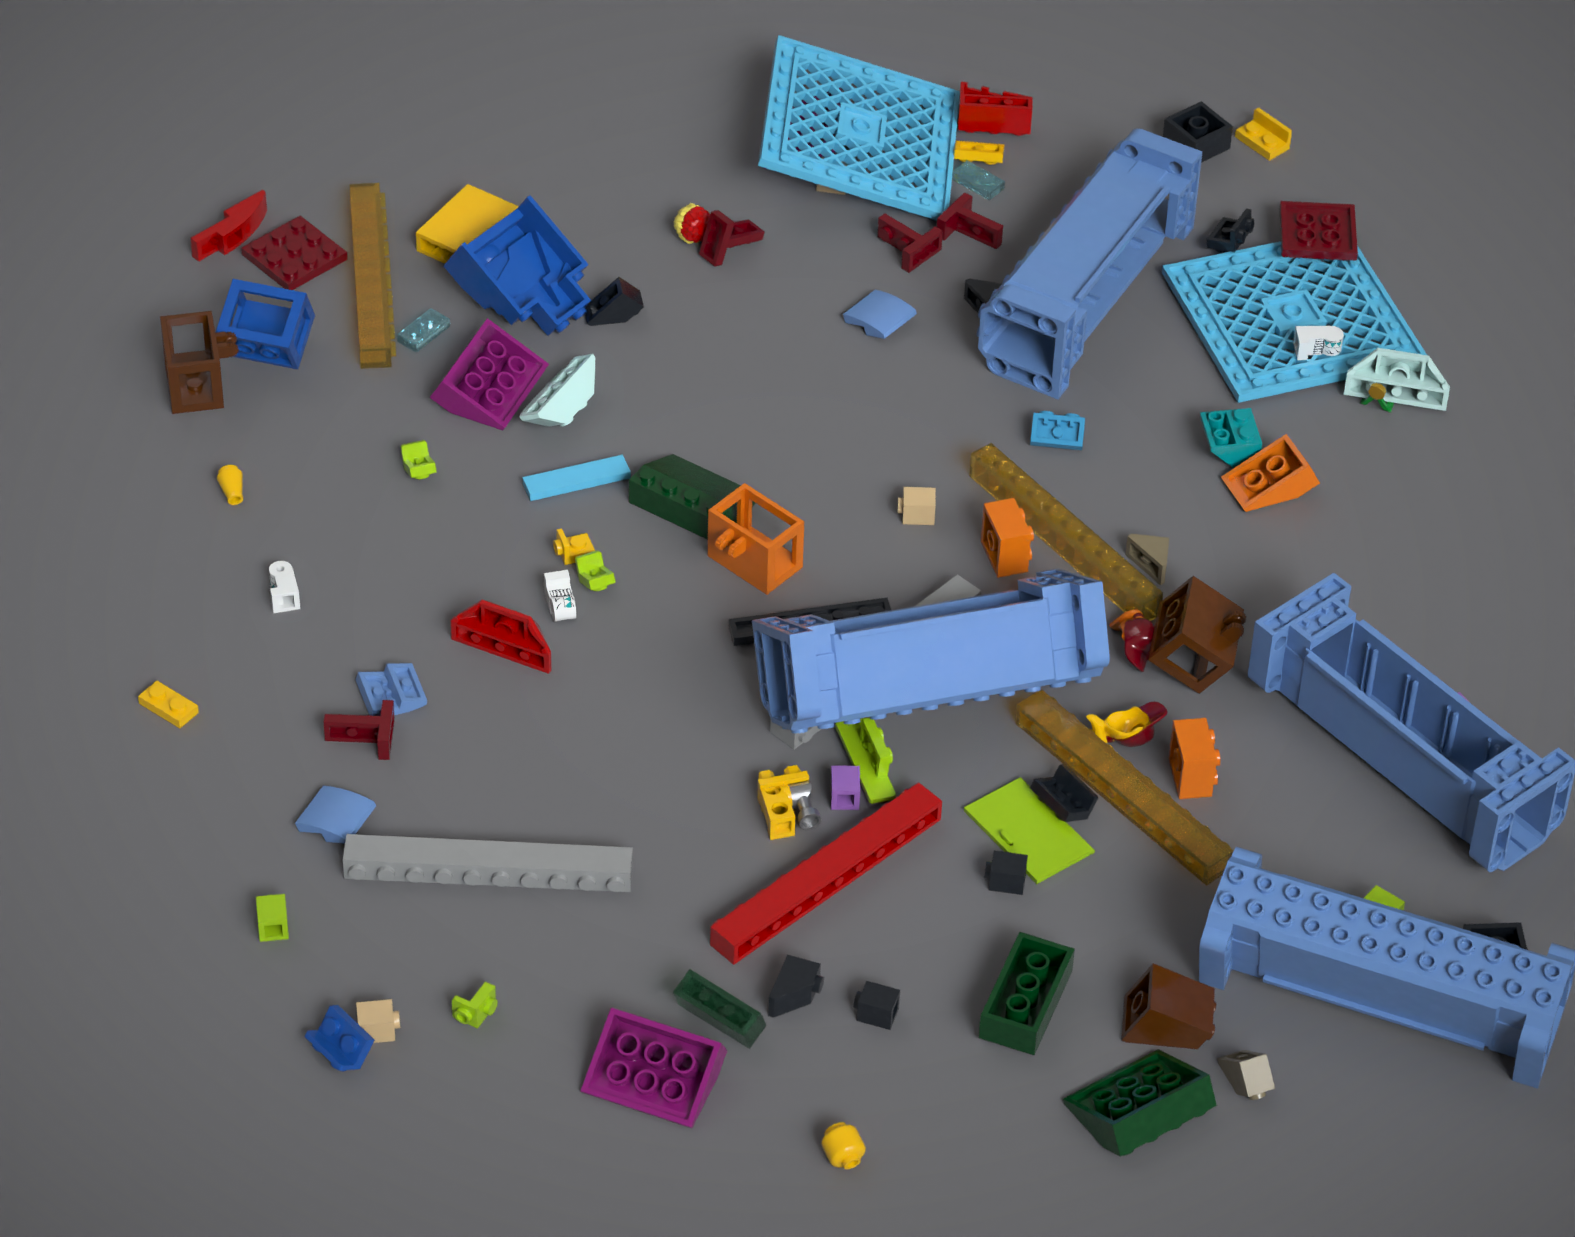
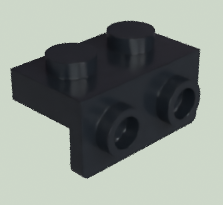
M1245 209L1239 219L1223 217L1207 238V248L1215 249L1218 252H1236L1239 246L1244 244L1248 234L1252 233L1254 229V218H1251V209Z
M1065 764L1058 766L1053 777L1034 779L1030 786V789L1038 795V799L1047 804L1055 812L1056 817L1064 822L1087 820L1098 800V796Z

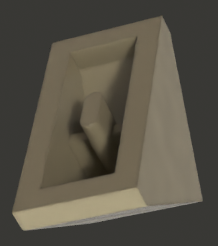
M1139 534L1128 535L1126 556L1160 585L1165 583L1169 538Z

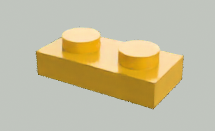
M956 141L954 159H959L966 163L983 161L990 165L1003 163L1004 144Z
M155 681L138 696L140 705L179 729L199 713L197 704L159 681Z

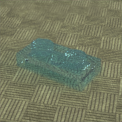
M968 160L953 170L952 180L988 200H991L1005 189L1004 180Z
M430 308L397 334V342L417 353L450 327V318Z

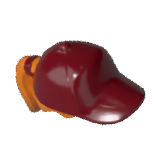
M1134 609L1121 614L1109 626L1113 630L1123 632L1122 639L1125 641L1124 650L1127 659L1140 672H1144L1155 625L1150 620L1145 619L1140 610Z

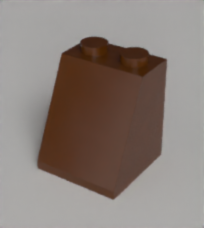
M1153 963L1124 996L1121 1041L1199 1049L1206 1040L1209 1041L1215 1032V1024H1213V1014L1216 1009V1001H1214L1215 988Z

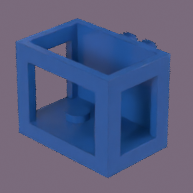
M233 279L215 333L234 332L236 334V345L239 350L237 355H235L237 358L298 370L315 313L307 294L304 292ZM244 293L293 303L291 308L251 301L246 299ZM236 305H238L237 310H236V313H235V316H234V319H233V322H232V325H231V327H230V323H231V320H232V317H233V314H234Z

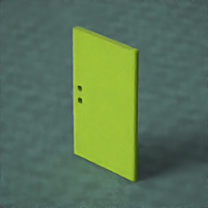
M1021 777L964 807V812L1004 852L1028 855L1026 874L1036 884L1095 853V850L1067 822L1058 819L1055 812L1038 799V795L1030 789V786Z

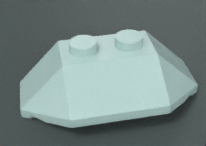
M1377 348L1347 371L1344 395L1367 398L1370 396L1368 392L1370 386L1374 383H1379L1386 389L1383 398L1386 402L1446 411L1450 386L1432 359L1427 355Z
M594 354L574 357L568 366L548 382L521 411L520 419L525 422L548 427L556 425L566 426L574 419L573 416L587 406V401L594 394Z

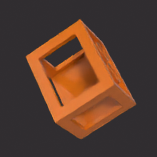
M746 483L742 484L708 510V557L766 595L803 568L804 521ZM752 501L791 526L775 539H770L752 527ZM736 502L737 523L721 514ZM791 539L792 552L783 547Z

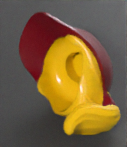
M1154 701L1146 703L1141 707L1134 706L1126 711L1113 712L1105 720H1102L1095 714H1088L1086 718L1090 721L1094 736L1099 742L1112 743L1116 741L1126 747H1138L1153 739L1155 734L1154 725L1163 719L1168 711L1163 704Z

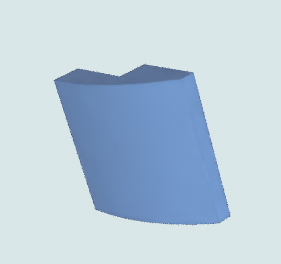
M874 290L846 311L843 317L845 323L864 326L866 335L885 339L915 316L917 312L915 308L900 298L880 290Z
M412 663L386 664L384 672H358L356 683L369 716H381L383 700H394L395 715L416 710L427 704V698Z
M322 786L295 824L299 832L322 833L326 842L345 843L346 834H356L375 809L376 804L374 801L357 793L341 788Z

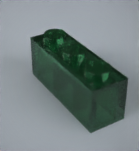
M691 969L688 970L673 991L681 1007L749 1049L767 1026L759 1011Z

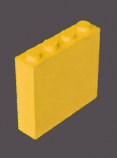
M467 184L416 231L417 251L442 263H446L464 242L469 244L519 206Z

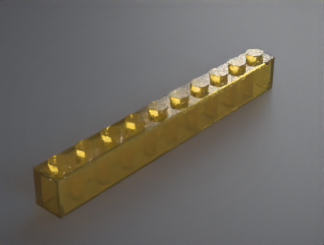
M379 183L350 184L361 369L392 367L391 357H396L395 341H390L395 339L394 324H389L394 322L393 307H388L393 306L392 290L387 291V289H391V274H386L390 272V258H384V256H389L388 241H383L388 240L387 225H382L387 223L386 209H381L386 207L385 193H380Z
M992 443L971 453L969 476L997 501L1014 498L1018 507L1023 508L1025 522L1027 526L1030 525L1032 527L1033 533L1082 576L1102 581L1104 595L1124 613L1129 610L1138 609L1143 613L1145 619L1151 621L1157 618L1159 603L1163 600L1164 592Z
M1041 689L1017 704L1015 724L1061 763L1065 764L1081 780L1207 886L1223 875L1227 862L1234 851L1229 844L1223 842L1206 825L1201 824L1187 809L1182 808L1168 793L1163 792L1149 777L1144 776L1130 761L1120 756L1111 745L1101 740L1092 729L1082 724L1073 713L1064 709L1055 698L1050 697Z

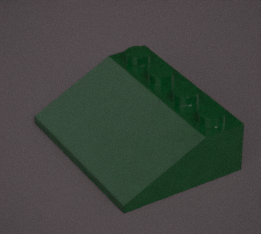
M671 454L644 464L629 479V503L708 540V510L741 485L677 455ZM737 502L721 513L737 523Z
M1159 1049L1063 1098L1064 1105L1101 1146L1120 1157L1131 1154L1134 1149L1145 1143L1157 1140L1162 1134L1180 1128L1183 1123L1195 1117L1203 1116L1206 1111L1217 1106L1208 1073Z

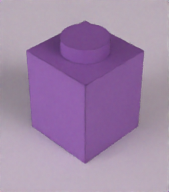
M831 766V810H859L860 766Z

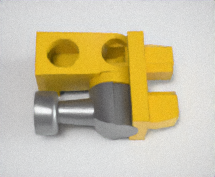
M797 765L787 766L784 769V775L774 776L773 771L770 770L759 772L758 802L765 816L770 840L795 836V814L793 808L798 807L800 811L797 818L802 829L811 830L821 823L819 811L811 807L812 786L810 781H808V772L801 771Z

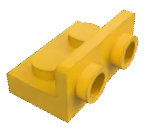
M1260 108L1254 110L1252 121L1236 129L1235 138L1269 161L1290 149L1291 129Z

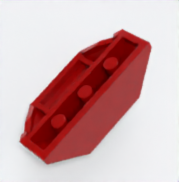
M480 600L451 619L452 640L548 674L551 672V650L540 626L531 616Z

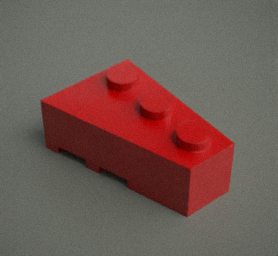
M961 81L958 130L968 133L976 131L988 132L990 134L1012 133L1017 136L1031 134L1033 97L1003 91L1001 95L989 92V87L982 86L981 90L970 88L967 82Z

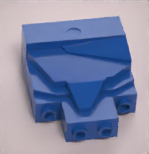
M531 195L516 210L469 244L465 242L461 244L444 264V268L460 287L484 309L493 308L499 316L503 315L510 325H513L518 320L523 323L531 316L547 336L555 330L558 333L562 332L570 325L569 320L571 318L578 320L587 312L585 307L591 301L577 284L584 277L582 271L589 264Z

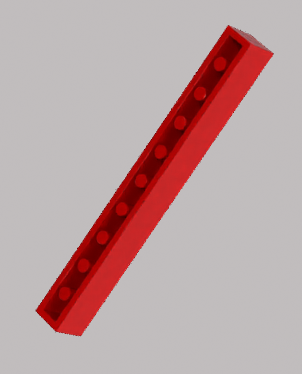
M919 782L911 788L903 790L894 800L883 804L878 811L869 817H864L855 827L849 831H844L836 840L829 845L821 847L816 854L807 860H802L797 867L787 874L779 876L774 883L765 889L759 890L754 897L745 903L737 905L731 913L717 919L710 926V946L735 965L941 820L942 800Z

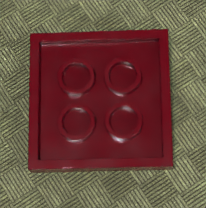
M1280 201L1282 257L1357 261L1358 248L1354 204Z
M301 215L241 247L242 256L281 287L289 290L298 288L348 260L347 251Z

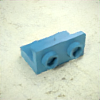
M1050 411L1034 413L1030 445L1082 450L1085 418L1073 413L1065 414V416L1054 415Z

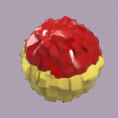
M694 203L681 208L674 220V229H676L680 239L688 244L703 241L710 213L704 207Z

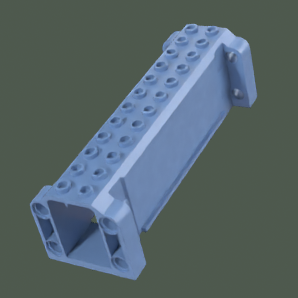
M1138 128L1133 129L1114 149L1109 150L1106 159L1097 165L1092 176L1086 178L1083 187L1080 190H1076L1069 204L1063 206L1060 215L1052 219L1046 232L1040 234L1034 246L1029 247L1026 256L1022 261L1019 260L1016 263L1013 272L1005 276L999 289H995L989 301L981 305L978 312V318H980V326L977 330V337H979L978 349L986 358L987 366L992 373L1055 399L1061 397L1069 387L1070 370L1083 355L1084 342L1163 244V239L1168 237L1174 240L1176 237L1185 240L1194 228L1202 151Z
M1059 568L1036 572V577L1018 579V590L832 621L812 614L787 619L773 616L752 620L762 704L767 709L773 723L782 726V729L790 730L794 734L808 732V727L818 726V729L832 728L834 723L844 721V724H856L861 722L860 718L870 717L872 720L883 719L887 717V713L896 712V715L913 713L912 709L921 707L922 710L938 709V704L947 703L949 706L962 705L966 699L973 698V701H985L990 699V695L999 694L1001 697L1013 696L1017 690L1024 689L1025 692L1040 691L1041 686L1050 685L1052 688L1066 686V682L1075 680V683H1087L1091 681V677L1101 676L1103 668L1107 667L1110 661L1102 581Z
M1332 573L1255 621L1248 678L1267 693L1274 690L1280 691L1295 703L1297 707L1446 827L1470 844L1469 856L1488 872H1493L1497 869L1504 871L1541 846L1551 832L1564 820L1575 776V760L1559 747L1545 757H1539L1364 619L1361 621L1356 620V613L1348 607L1351 585L1335 573Z
M1235 847L1220 880L1201 937L1199 947V982L1224 990L1230 972L1233 969L1261 979L1263 978L1264 983L1482 1051L1487 1046L1489 1050L1516 1058L1512 1081L1538 1089L1572 988L1575 972V950L1551 943L1548 954L1545 956L1498 939L1285 874L1262 869V854Z

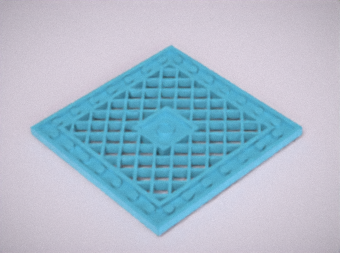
M778 35L774 48L758 166L937 220L950 205L960 91ZM808 69L811 74H808L805 70ZM841 87L845 92L842 93L839 88ZM813 96H817L820 100L817 101ZM824 107H827L830 112H827ZM809 127H813L816 131L813 132ZM896 128L900 133H896L893 129ZM797 131H800L803 136H800ZM823 138L826 143H823L820 139ZM810 142L814 147L811 148L807 143ZM794 147H798L801 151L798 152ZM905 155L909 160H905L902 156ZM865 168H868L871 173H868ZM891 175L895 180H891L888 176ZM914 182L918 187L915 188L911 183Z
M1280 241L1236 250V252H1226L1162 266V274L1238 403L1346 380L1347 371L1377 348L1427 355L1358 246L1357 261L1282 257ZM1321 260L1330 262L1331 265H1330V264H1327V263H1324V262H1321ZM1298 265L1308 267V269L1299 267ZM1277 269V270H1280V271H1283V272H1286V273L1283 274V273L1277 272V271H1275V270ZM1317 270V271L1323 272V273H1325V274L1323 275V274H1320V273H1317V272H1314V271ZM1252 274L1261 276V277H1263V278L1260 279V278H1258V277L1252 276ZM1292 275L1301 277L1302 279L1292 277ZM1331 275H1332V276H1335V277H1338V278H1341V280L1332 278ZM1229 279L1239 281V284L1229 281ZM1268 280L1279 282V284L1269 282ZM1308 280L1313 281V282H1316V283H1319V284L1316 285V284L1310 283V282H1308ZM1206 284L1216 286V288L1206 286ZM1247 284V285H1250V286H1253V287H1256V288L1253 289V288L1247 287V286H1245V285ZM1285 285L1294 287L1295 290L1287 288ZM1324 286L1334 288L1335 290L1325 288ZM1225 289V290L1231 291V292H1233V293L1230 294V293L1224 292V291H1222V290ZM1262 290L1271 292L1272 294L1262 292ZM1341 291L1346 292V293H1349V294H1352V295H1351V296H1348V295L1342 294ZM1239 294L1249 297V299L1239 297ZM1320 296V297L1326 298V299H1328V301L1323 300V299H1320V298H1317V297ZM1217 299V300H1220V301H1223V302H1226V303H1225V304H1222V303L1216 302L1215 300ZM1334 302L1344 304L1345 306L1335 304ZM1232 305H1235V306L1241 307L1242 310L1237 309V308H1234V307H1231V306H1232ZM1351 307L1356 308V309H1359V310H1362V311H1361V312L1355 311V310L1351 309ZM1248 311L1258 313V316L1251 314ZM1330 312V313L1336 314V315H1338V317L1333 316V315H1330V314H1327V313ZM1225 316H1230L1232 318H1235V320L1228 319ZM1344 318H1348V319L1354 320L1355 322L1353 323V322L1347 321V320H1345ZM1244 321V322L1250 323V324H1252V325L1249 326V325L1243 324V323H1241V322ZM1361 323L1366 324V325H1369V326H1372V327H1371V328H1368V327L1362 326ZM1328 324L1349 331L1348 333L1343 332L1342 349L1340 354L1336 356L1324 354L1308 355L1312 358L1297 360L1296 353L1284 351L1286 348L1295 352L1291 338H1294L1296 326H1326ZM1258 327L1268 329V332L1258 329ZM1235 331L1245 334V336L1243 337L1238 334H1235ZM1354 334H1358V335L1364 336L1365 338L1363 339V338L1354 336ZM1253 337V338H1256V339H1259V340H1262V341H1261V342H1258V341L1252 340L1251 338ZM1371 339L1379 341L1382 344L1372 342ZM1268 343H1271V344L1277 345L1278 348L1273 347V346H1270V345H1267V344H1268ZM1350 344V345H1353V346H1355V347H1358V350H1357V349H1354V348H1352V347H1349V346H1347V345ZM1244 348L1254 350L1255 352L1252 353L1244 350ZM1261 353L1271 356V359L1261 356ZM1280 359L1288 362V364L1278 362L1277 360ZM1254 364H1257V365L1262 366V367H1265V368H1264V369H1261V368L1255 367Z

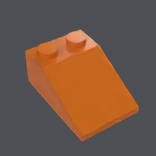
M1287 434L1221 476V479L1245 512L1299 498L1320 484L1311 466Z

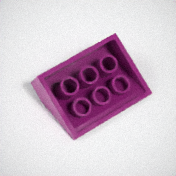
M487 318L430 398L452 414L503 431L549 363Z
M611 1007L580 1091L693 1128L719 1076L727 1049L720 1042Z

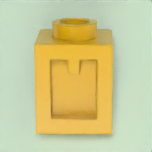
M562 528L556 529V540H553L555 554L561 556L564 565L576 563L575 558L577 556L595 551L587 533L566 537Z

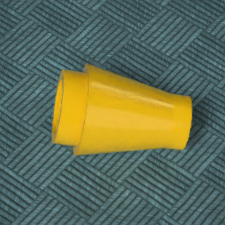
M236 465L221 467L218 471L217 481L227 497L228 503L230 505L240 504L243 501L242 471Z

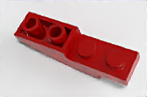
M261 190L224 211V219L191 237L192 257L199 262L217 251L225 256L244 243L260 226L266 215V192Z

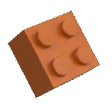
M1014 498L984 503L981 543L997 578L1028 572L1029 561L1032 560L1030 543L1034 540V533L1030 525L1027 526L1025 522L1023 508L1018 507Z
M1206 718L1173 720L1169 762L1179 799L1212 797L1213 785L1218 784L1216 766H1220L1219 749H1214V730L1209 729Z

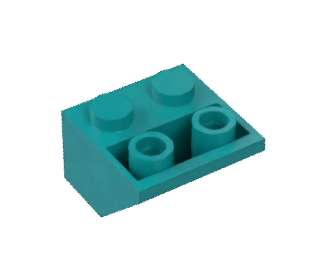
M1251 408L1200 412V419L1210 451L1231 467L1235 468L1262 450L1261 437Z

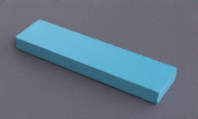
M618 455L522 477L530 501L630 479L631 471L624 456Z

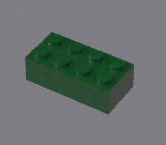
M1019 932L980 1015L979 1038L1035 1055L1071 976L1075 949Z

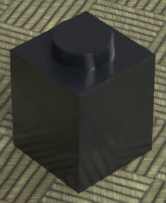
M994 850L992 862H986L984 878L990 879L989 891L1023 895L1028 855Z
M866 981L863 991H857L854 999L853 1008L857 1009V1021L891 1030L899 1010L900 990Z

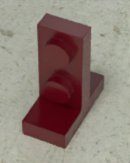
M965 192L937 218V228L943 231L942 240L944 241L954 231H957L996 250L1002 245L1003 225L973 212V196Z
M719 210L711 211L699 255L713 266H720L723 264L727 248L761 241L765 231L749 219L734 222Z
M886 213L878 218L877 237L902 252L901 269L910 273L942 250L943 231L936 226L924 235H920Z
M394 700L382 701L381 716L325 714V741L377 743L378 760H390L395 722Z

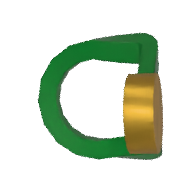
M1379 383L1372 384L1368 391L1370 396L1362 398L1360 404L1367 405L1372 400L1377 399L1384 411L1391 412L1394 403L1387 402L1386 404L1383 399L1386 393L1385 387Z

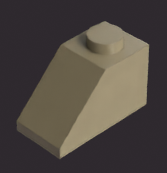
M1241 1050L1217 1058L1219 1066L1237 1095L1246 1096L1249 1100H1255L1265 1097L1266 1091L1275 1089L1267 1054Z

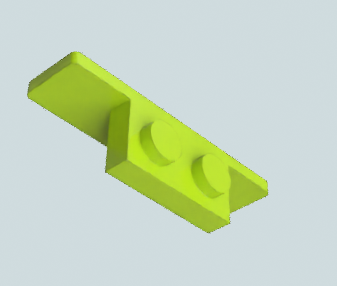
M870 717L860 718L861 722L856 724H844V721L835 723V728L852 766H860V784L869 803L894 800L896 793L888 777L889 765L893 762L891 748L885 745L882 729L877 727L875 721L870 719Z

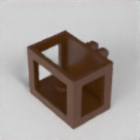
M212 311L160 316L172 414L224 408L220 359L237 355L239 350L236 345V334L234 332L215 333ZM202 323L205 350L174 354L172 326Z
M1192 576L1159 603L1148 660L1200 694L1234 667L1238 640L1244 633L1242 624L1246 623L1247 616L1244 614V609L1195 576ZM1183 644L1198 653L1193 675L1167 659L1169 655ZM1208 661L1216 665L1206 673Z

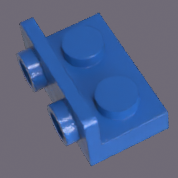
M330 1005L319 1029L309 1030L304 1036L312 1044V1047L322 1053L330 1061L331 1066L339 1071L360 1069L375 1041L339 1005Z

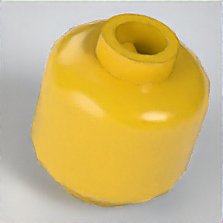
M839 1122L827 1128L824 1132L825 1136L822 1138L821 1146L831 1165L837 1168L844 1167L845 1169H852L859 1165L860 1159L865 1154L866 1146L856 1127Z

